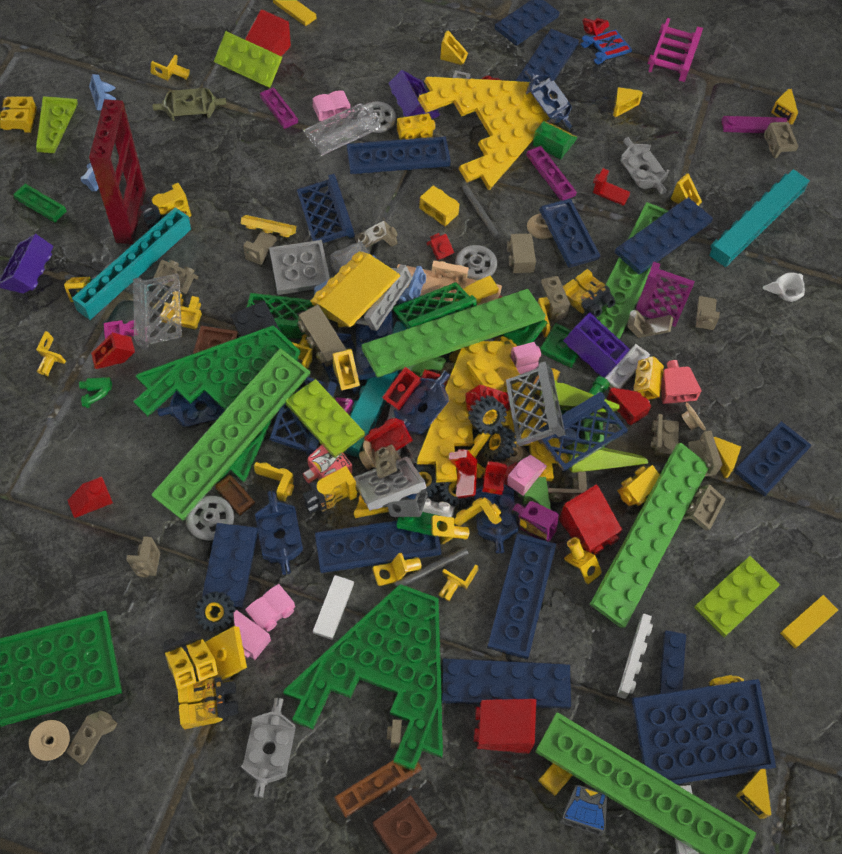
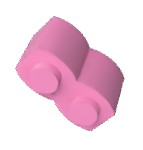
M334 91L329 95L322 94L313 98V108L319 121H327L334 117L350 114V103L344 91Z
M535 342L511 349L510 358L520 374L537 369L541 351L539 346L535 345Z
M278 584L250 604L245 610L256 625L264 631H270L277 625L279 619H285L294 612L295 604L280 584Z

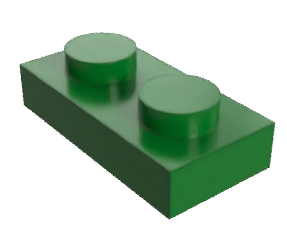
M422 512L421 517H399L397 528L432 535V516L436 514ZM441 521L437 522V528H439Z

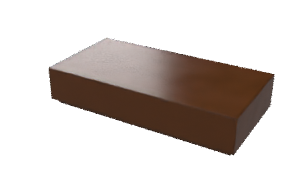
M228 475L214 486L216 491L231 505L239 516L255 505V501L231 475Z

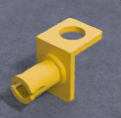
M174 55L167 67L154 61L151 62V74L167 81L173 74L186 80L190 73L189 69L177 65V55ZM155 67L161 69L163 73L157 72Z
M47 331L44 332L36 349L44 357L37 372L41 375L45 374V376H49L54 362L63 364L66 362L60 354L48 351L53 342V337Z
M304 334L299 344H293L300 350L298 359L303 360L302 365L308 369L312 362V348H309L310 345L305 340L307 335Z
M432 516V535L440 536V544H445L452 538L468 539L469 528L454 526V518ZM442 521L443 523L439 526L438 529L437 522Z
M571 538L567 541V546L571 553L564 559L566 562L579 568L585 582L590 584L602 573L595 555L583 550L579 539ZM591 566H594V573L591 576H588V569Z
M398 553L391 563L374 566L372 570L378 586L401 580L407 572L420 570L421 561L418 557L404 560L403 554ZM380 570H387L390 574L389 579H382L379 575Z
M474 566L465 581L443 569V576L447 577L448 581L438 595L445 598L446 601H450L458 586L467 589L479 570L478 566Z

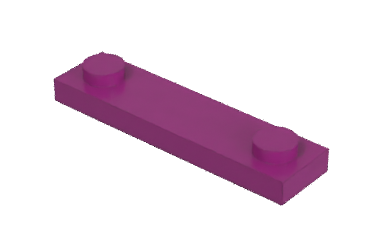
M722 117L723 132L765 133L770 123L787 122V118Z
M542 146L527 151L526 156L561 201L576 196V190Z

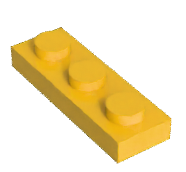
M249 215L241 217V224L246 225L248 229L255 230L260 228L265 233H273L274 231L283 237H290V235L296 233L297 226Z

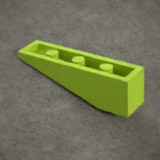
M555 380L560 410H571L594 396L565 383H557V380ZM605 399L614 412L619 409V404ZM601 408V409L598 410L597 412H606V411H605L604 408Z
M575 442L570 446H566V449L574 450ZM577 443L576 451L586 452L588 450V445ZM602 447L570 467L569 470L572 473L648 464V460L642 455ZM567 454L569 457L568 462H570L572 460L573 455Z

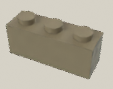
M316 305L299 314L297 325L300 331L305 332L307 335L306 339L310 347H314L317 351L316 356L319 362L324 363L326 367L332 365V354L344 351L346 348L319 305Z

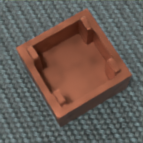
M201 326L193 354L239 338L238 331Z
M411 795L373 822V828L390 854H416L437 837L436 832Z

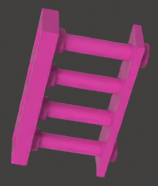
M667 18L666 23L661 25L659 31L661 36L654 55L649 57L648 64L650 67L648 72H652L654 65L678 71L681 74L679 81L685 82L703 28L697 26L696 32L691 34L668 27L670 18ZM665 34L685 38L689 42L686 44L665 37ZM666 44L686 50L685 52H688V54L661 48V45ZM660 54L678 59L684 64L671 63L658 59L657 56Z

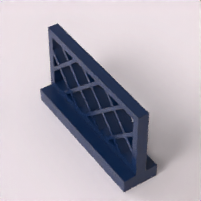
M335 173L328 175V180L297 189L313 241L322 240V243L347 235L348 238L355 237ZM328 186L325 194L319 192L321 188ZM304 193H312L309 199L302 196ZM316 195L323 197L319 203L313 201ZM326 199L333 201L330 207L323 205ZM310 204L316 206L313 212L307 210ZM320 208L327 210L324 216L317 214ZM331 212L337 214L334 220L327 218ZM314 217L320 219L317 226L311 224ZM324 222L331 224L328 230L322 228ZM335 226L342 228L340 232H332ZM318 231L325 233L323 237L315 238Z
M307 377L303 384L306 386L315 379ZM317 380L333 397L337 383L330 381L328 384ZM301 387V388L297 389V390L293 393V395H294L295 393H297L299 390H301L302 388H304V387ZM285 403L279 410L269 440L306 452L305 455L310 456L317 449L319 441L308 428H303L300 419L288 406L285 408ZM290 411L294 419L285 422L282 414ZM296 422L300 431L292 434L288 425ZM285 428L288 436L284 438L275 436L276 431ZM303 434L306 439L305 445L297 443L294 437Z
M599 392L562 415L564 429L577 430L576 438L564 435L558 437L555 434L540 439L538 442L545 446L557 464L565 471L627 433L628 429L606 403L603 393ZM604 408L608 413L607 418L596 417L597 411ZM583 419L593 420L592 427L580 426ZM595 421L606 423L605 431L594 429ZM609 423L617 425L620 431L616 433L609 432ZM546 424L545 426L541 427L538 431L543 432L549 430V425ZM579 430L590 432V439H578ZM593 433L604 435V440L600 443L592 441ZM552 438L560 439V448L551 446L548 441ZM563 440L575 442L574 450L563 449ZM577 443L588 445V450L586 452L576 451ZM561 453L573 455L572 460L565 464L560 458Z

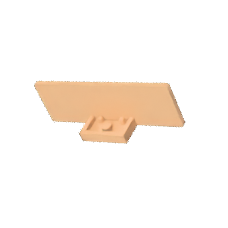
M433 261L432 271L423 269L426 274V282L423 284L420 296L454 282H457L463 289L478 280L467 278L468 267L448 264L443 261ZM407 266L411 276L413 277L416 268ZM496 284L499 288L498 293L482 298L481 303L477 304V306L496 300L501 293L502 286ZM454 289L448 293H456L457 291ZM435 297L432 299L440 300L441 297ZM445 298V301H453V298Z

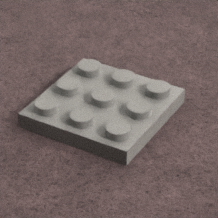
M322 240L269 247L278 295L314 290V287L330 279Z
M408 457L396 460L397 471L381 479L378 478L376 469L353 477L356 481V488L369 510L379 509L385 504L399 501L405 496L417 494L427 488L424 479Z

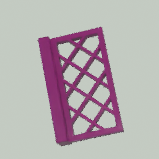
M653 262L636 310L642 316L651 319L671 315L674 318L672 326L676 327L695 281L660 270V264ZM660 277L668 279L669 281L663 282ZM679 284H683V285H686V286H688V287L681 288V287L679 286ZM673 286L675 290L670 291L668 287ZM662 288L664 292L659 293L657 289ZM680 294L682 298L677 299L674 295ZM668 296L671 300L666 301L663 297ZM653 299H658L660 302L655 303ZM670 305H676L677 308L672 309ZM660 307H665L666 311H662ZM654 309L656 312L654 313L648 310Z

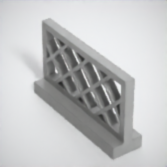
M406 265L391 268L399 273L400 277L363 314L365 315L364 318H359L355 322L356 324L369 325L370 329L375 331L379 329L413 279Z

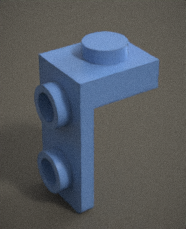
M421 266L416 267L409 287L404 290L396 304L400 305L420 297L421 289L426 282V274Z

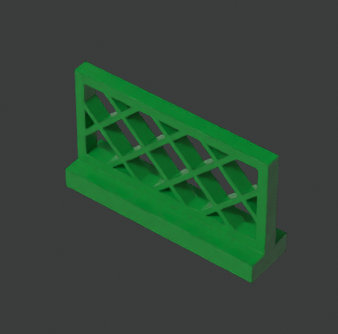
M454 282L392 308V312L405 328L409 329L477 306V301L473 295L469 296L457 282ZM454 289L457 291L456 293H448ZM441 297L440 300H436V299H432V298ZM445 298H453V301H445ZM420 303L425 304L424 307L416 305ZM429 304H431V305H437L436 308H432V307H428V306H429ZM403 310H409L408 313H401V312H400V311H403ZM413 311H419V312H421L420 315H419V314H412Z
M250 293L247 307L254 305V300L265 301L271 314H275L278 317L274 318L281 333L286 338L302 339L305 332H301L297 325L298 315L296 313L302 310L305 312L310 306L314 307L310 300ZM278 302L281 305L274 308L271 304ZM295 304L299 307L292 310L289 306ZM285 308L288 313L281 315L278 311ZM291 316H293L296 320H286V319L289 318V317H291Z

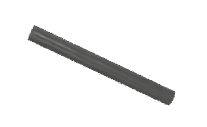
M464 185L462 190L494 239L499 238L500 234L468 185Z
M463 547L394 582L395 587L400 584L406 586L468 555V550L466 547Z

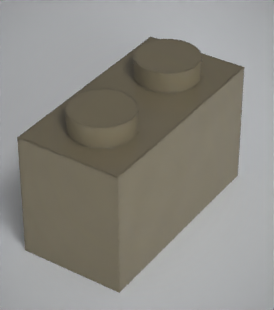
M532 233L511 234L510 241H507V252H510L509 266H512L513 273L534 272L536 258Z

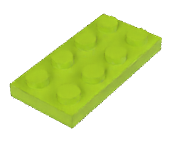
M225 31L214 62L270 88L283 57Z
M316 379L286 400V405L334 458L365 436V432Z
M749 556L694 608L725 638L774 592L780 584Z

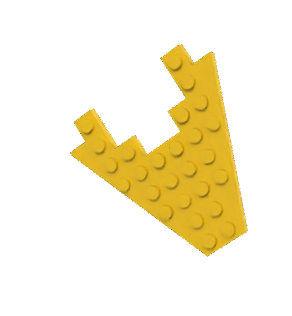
M426 77L424 82L430 92L418 97V101L426 113L451 103L455 104L461 116L476 112L490 137L482 139L478 143L485 156L460 165L459 171L467 183L481 177L488 190L496 184L534 140L535 131L541 123L550 119L531 92L526 95L530 82Z
M481 341L460 350L445 388L449 402L432 422L417 459V464H435L436 482H456V467L449 461V453L455 452L454 446L473 445L472 429L476 428L470 423L468 417L471 415L466 408L465 394L477 387L479 383L466 367L467 362L483 354L504 382L503 387L498 390L507 393L506 380L520 375L501 341ZM522 383L512 384L513 390L517 391ZM526 386L522 394L528 396L530 390ZM519 396L515 404L520 407L525 398ZM530 401L525 410L531 412L536 403ZM539 407L535 414L541 417L543 412ZM511 410L505 411L507 413V416H504L506 420L501 422V424L515 433ZM522 412L518 421L523 423L528 414ZM533 417L528 426L534 428L539 420ZM525 428L521 438L528 437L531 431ZM552 438L548 441L551 446L560 448V441L558 439ZM538 440L523 445L529 446L530 455L547 465L539 477H546V481H552L554 479L552 463L557 462L542 443L540 444ZM561 453L560 458L562 461L568 463V455Z

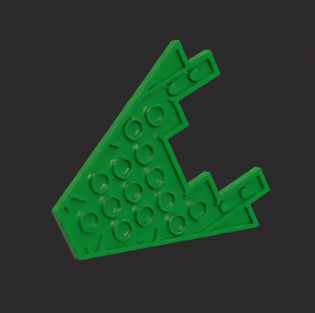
M273 325L137 374L135 376L136 379L147 390L133 402L148 417L176 391L190 404L205 391L225 411L280 348L296 361L299 358L300 350ZM272 419L217 483L230 471L243 483L246 481Z
M400 584L285 688L283 693L285 696L300 701L292 721L311 730L314 729L331 691L351 699L360 679L396 693L397 697L390 714L408 721L409 724L393 763L415 771L422 751L441 759L443 757L439 598Z

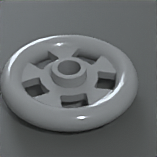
M380 101L369 102L362 106L358 112L359 124L365 130L373 133H382L390 130L397 120L395 110L389 104ZM366 112L370 113L369 117L364 116ZM385 112H388L390 116H385ZM382 122H387V124L381 125Z
M471 245L463 248L455 259V265H468L470 269H468L467 278L480 280L487 276H492L497 269V259L494 253L480 245ZM478 252H479V253H482V254H484L485 256L482 257L481 255H479V254H477V253H478ZM470 254L471 257L467 260L464 256ZM485 262H490V267H485ZM482 270V273L475 274V271Z
M204 496L186 517V525L195 537L202 540H214L215 531L211 532L210 527L216 526L217 523L233 524L234 512L231 505L225 499L218 496ZM210 503L217 504L216 509L208 508ZM199 508L202 509L203 511L201 512L200 516L195 515V512ZM225 512L226 519L220 520L219 513ZM207 515H213L211 519L206 518ZM201 522L205 527L199 530L195 525Z

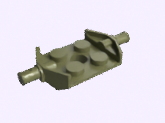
M208 88L173 90L166 93L165 99L162 101L163 103L153 104V110L166 111L172 121H175L174 116L207 114L208 118H210L216 106L226 105V98L216 99Z

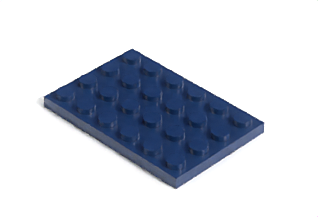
M759 679L632 698L643 764L675 784L754 772L760 769L776 768Z

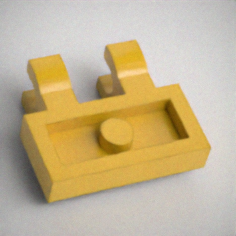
M174 292L171 304L165 303L160 316L161 322L197 329L202 315L201 310H199L201 307V303H198L199 297L192 296L190 305L187 308L182 306L184 302L181 299L182 294Z

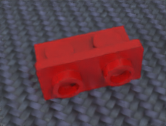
M397 418L388 419L383 426L372 429L364 437L365 441L371 443L374 452L391 444L397 451L413 441L404 421Z

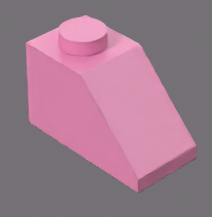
M529 455L522 459L508 475L507 485L524 496L546 469L547 465Z
M236 610L234 612V623L240 629L245 658L248 659L250 656L256 660L271 641L270 635Z

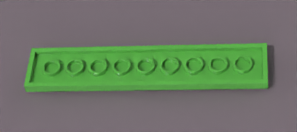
M646 202L629 239L664 215L668 210ZM620 257L606 283L615 298V305L611 308L603 306L601 315L596 318L619 340L628 323L630 312L634 310L641 296L651 269L650 267L639 275Z
M525 289L362 344V351L378 378L404 369V367H409L542 321L546 315L529 289Z
M280 348L151 496L184 521L286 403V400L310 375V371Z
M682 443L676 444L590 603L593 608L620 628H625L709 469L704 460Z
M558 712L555 714L535 751L536 753L700 854H748L756 832Z

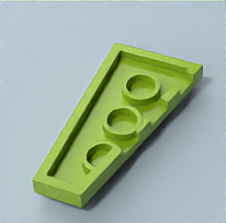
M43 96L36 145L37 152L55 153L78 105L77 99Z

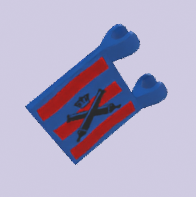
M616 29L598 34L597 36L582 37L584 42H581V46L583 48L593 43L599 52L595 54L597 58L593 60L596 64H600L606 59L632 52L630 46Z

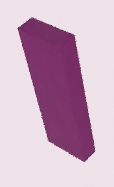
M274 87L260 93V98L284 129L298 123V118Z

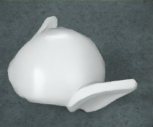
M785 273L776 282L763 286V289L777 294L785 301H796L804 296L805 293L803 275L800 273Z

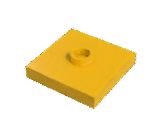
M233 626L205 642L215 658L218 675L211 677V679L221 677L224 680L247 668L239 627Z

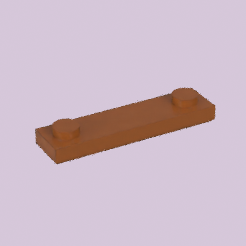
M392 760L335 796L334 799L345 818L420 772L422 767L418 762L415 771H411L394 764Z

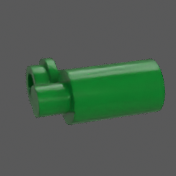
M111 377L87 378L86 381H80V389L99 391L91 397L89 394L82 396V406L90 408L91 404L105 397L109 390H112Z

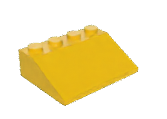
M359 251L352 256V259L346 265L340 268L334 277L327 281V284L321 290L315 293L310 301L314 306L319 305L326 318L351 327L400 277V274L372 255Z

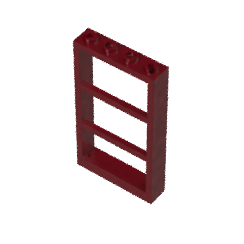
M104 99L89 159L115 242L134 244L141 214L140 206L143 205L146 187L124 102L121 100ZM114 143L119 155L116 172L111 161ZM122 171L127 184L123 199L119 189Z

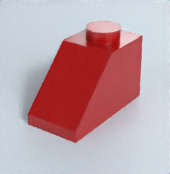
M112 332L91 353L95 369L124 363L135 353L132 338Z
M404 367L382 398L400 410L416 389L421 378Z
M611 388L607 396L608 401L619 404L617 411L630 426L648 415L651 408L649 400L643 397L640 392Z
M102 477L82 484L68 499L74 518L113 503Z

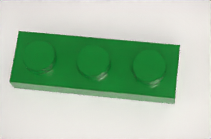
M26 183L13 194L16 200L54 223L67 212L63 205Z

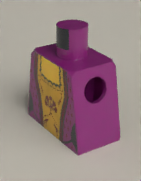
M530 501L526 507L519 503L514 506L512 514L520 518V529L533 538L547 542L551 540L557 531L558 513L533 501Z

